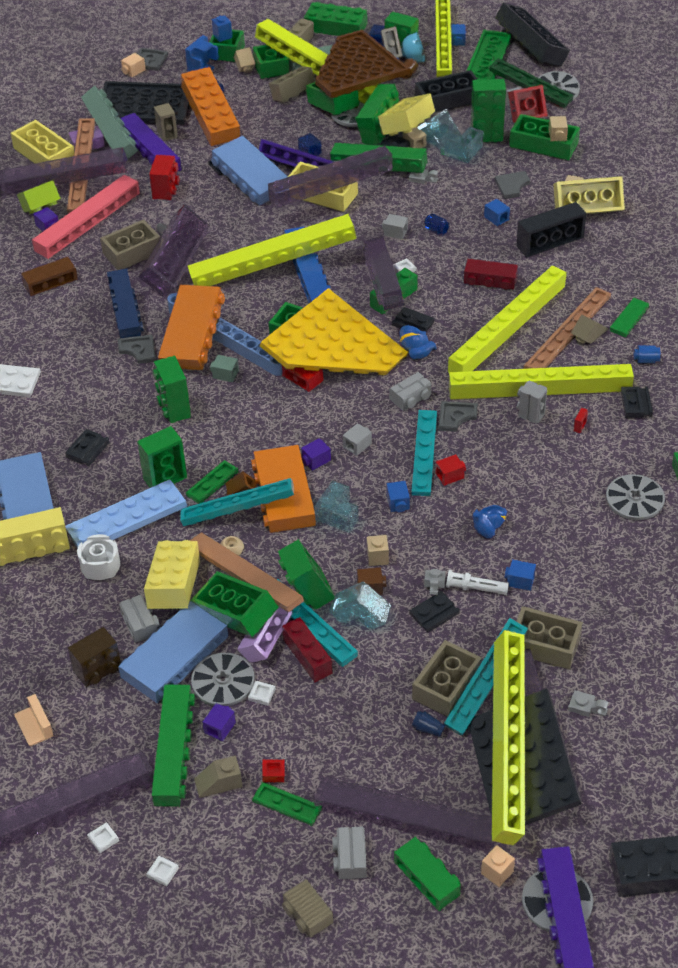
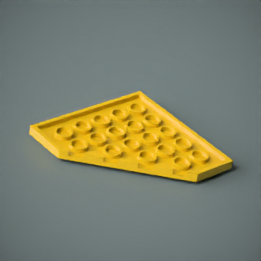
M329 288L260 343V347L287 369L304 367V370L319 371V369H329L331 372L349 370L360 374L378 372V375H386L408 355L404 348Z

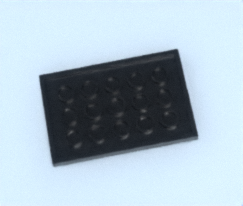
M105 81L103 90L107 94L106 98L113 104L111 107L118 112L119 115L117 117L122 118L135 113L144 123L156 124L154 107L169 103L175 112L176 124H185L190 104L182 89V84Z
M547 688L524 697L525 825L582 805L554 704ZM493 709L475 716L469 724L491 818Z

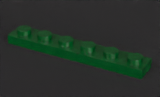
M499 58L489 66L490 72L522 88L543 85L545 99L562 108H565L573 100L572 94Z

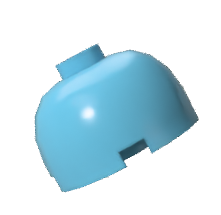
M417 32L408 35L402 43V57L414 59L417 63L425 62V55H422L423 46L419 35H417Z

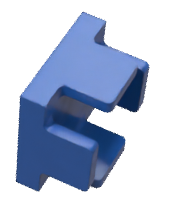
M204 35L185 49L187 72L210 67L212 71L214 66L207 63L210 61V58L214 60L219 59L218 47L209 43L208 37Z

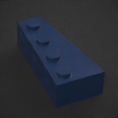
M121 269L107 272L110 295L120 338L141 336V332H144L142 321L139 322L141 320L140 311L136 310L138 309L137 299H134L136 298L135 290L131 288L128 270Z

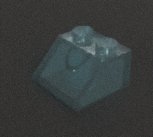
M447 109L418 126L426 134V142L440 150L462 137Z

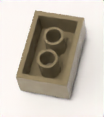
M145 220L100 238L103 254L117 270L125 269L162 253L160 236Z
M522 606L516 622L528 628L524 635V657L570 669L581 638L583 622Z
M444 640L412 684V699L448 717L479 668L482 657Z

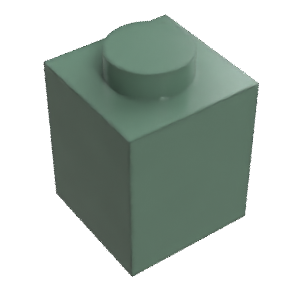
M217 355L215 361H212L210 365L213 378L233 382L239 372L238 359Z

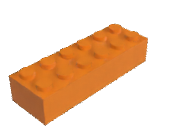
M210 67L182 73V89L209 144L214 146L239 138L240 125Z

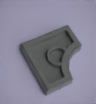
M142 47L137 53L144 58L145 69L159 71L169 55L168 51Z
M526 171L495 176V182L504 199L520 197V189L530 184Z
M153 335L118 339L119 354L133 356L138 364L156 361Z
M441 401L439 431L457 432L462 423L469 420H477L478 403Z

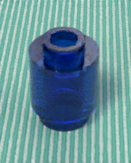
M434 213L426 216L424 220L425 228L437 234H446L449 230L450 223L447 222V219Z

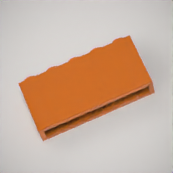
M180 285L158 355L159 360L175 355L181 369L203 370L204 364L208 360L209 348L212 347V337L216 332V323L221 315L220 309L225 302V296L220 287Z
M299 445L254 451V459L251 460L252 470L257 472L254 473L256 485L264 486L291 478L294 484L293 496L260 505L261 512L266 514L263 515L264 526L269 528L270 533L316 526L315 511Z

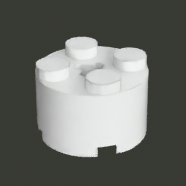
M97 534L88 537L87 541L83 544L82 542L79 544L77 549L81 571L87 579L104 580L116 575L120 568V558L115 541H112L107 535Z

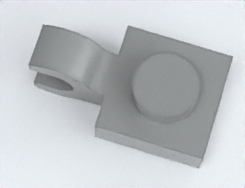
M424 169L423 173L411 172L409 181L425 184V181L437 183L438 178L434 177L437 176L438 171L431 170L428 173V170Z
M439 569L425 570L424 587H430V594L438 595V588L445 587L446 571H440Z
M575 690L568 706V711L587 717L590 716L591 712L606 716L608 702L605 700L595 701L594 695Z

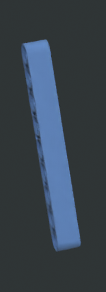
M177 293L170 294L167 298L170 314L172 313ZM222 318L217 320L216 332L213 334L212 339L275 376L282 375V364L260 347V340Z

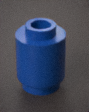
M638 345L637 349H634V360H637V363L659 362L660 347L655 345Z

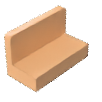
M35 694L27 697L29 708L15 713V718L29 746L54 736L51 725Z

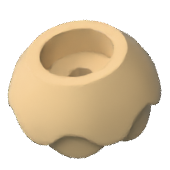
M235 536L226 537L220 543L238 556L244 549L242 540Z

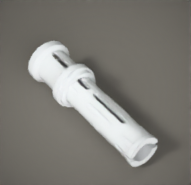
M449 570L446 588L452 586L463 588L464 591L470 588L507 596L509 583L471 577L469 573L460 574Z

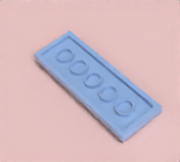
M167 480L68 524L65 528L78 548L81 542L83 544L92 535L103 534L109 536L111 540L117 539L187 507V503L172 481Z

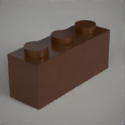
M69 257L21 273L23 285L30 296L78 280L76 267Z

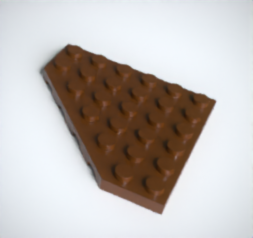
M359 30L336 38L335 44L330 49V54L325 59V64L322 65L319 75L315 78V84L330 98H335L342 94H348L352 91L375 86L395 78H401L410 74V68L364 30Z

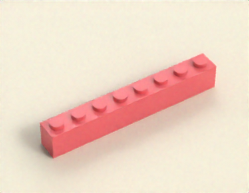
M124 174L33 238L34 251L47 259L55 255L140 194L138 181Z

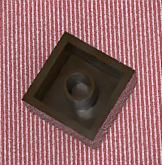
M104 626L67 647L73 672L86 688L99 683L103 677L108 674H114L119 670L118 666L121 664L117 642Z

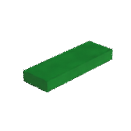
M633 298L611 325L610 332L626 337L647 311L649 303Z
M224 460L186 492V496L198 504L203 503L239 472L238 468Z
M264 782L261 783L252 798V802L311 826H313L322 810V806Z

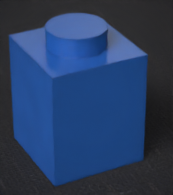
M225 15L212 19L213 35L219 42L232 38L231 21Z
M451 24V46L465 45V24Z
M495 199L485 205L484 217L494 225L499 226L509 220L510 207Z
M406 481L386 483V495L390 511L403 512L409 510L410 496Z
M512 559L511 566L506 567L504 576L505 579H508V586L531 591L535 578L536 564Z

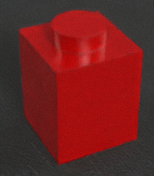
M456 454L436 461L435 474L444 486L464 479L466 466Z

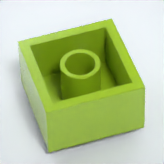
M53 180L17 194L23 211H29L30 214L42 210L41 206H44V208L57 204L56 200L61 199Z

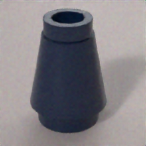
M418 710L412 723L416 731L439 737L445 728V725L432 715Z

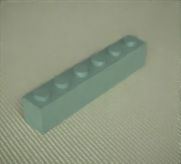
M93 86L81 98L92 117L95 118V122L114 154L121 161L125 162L138 151L135 146L136 142L131 136L129 137L130 132L126 127H123L124 122L117 117L119 114L111 107L113 104L106 98L107 94L105 91Z

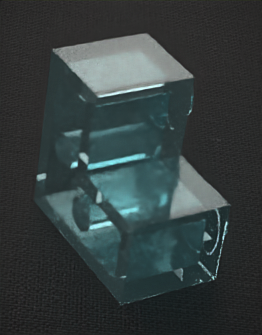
M469 127L461 135L448 130L441 138L440 154L469 163L483 147L484 131Z
M332 480L314 506L315 520L350 533L359 520L358 506L349 503L350 486Z
M361 582L336 593L329 613L341 623L358 619L367 628L373 630L385 625L391 605L365 582Z

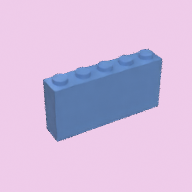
M244 136L212 150L211 161L213 165L217 166L233 184H236L243 193L248 195L259 206L286 192L285 180L288 176Z
M41 452L0 461V494H2L0 505L1 508H5L2 511L4 520L54 509Z
M190 601L188 608L179 609L176 615L168 619L144 644L138 646L133 654L121 662L118 666L120 676L137 690L158 703L163 699L164 685H178L203 659L228 638L227 625Z

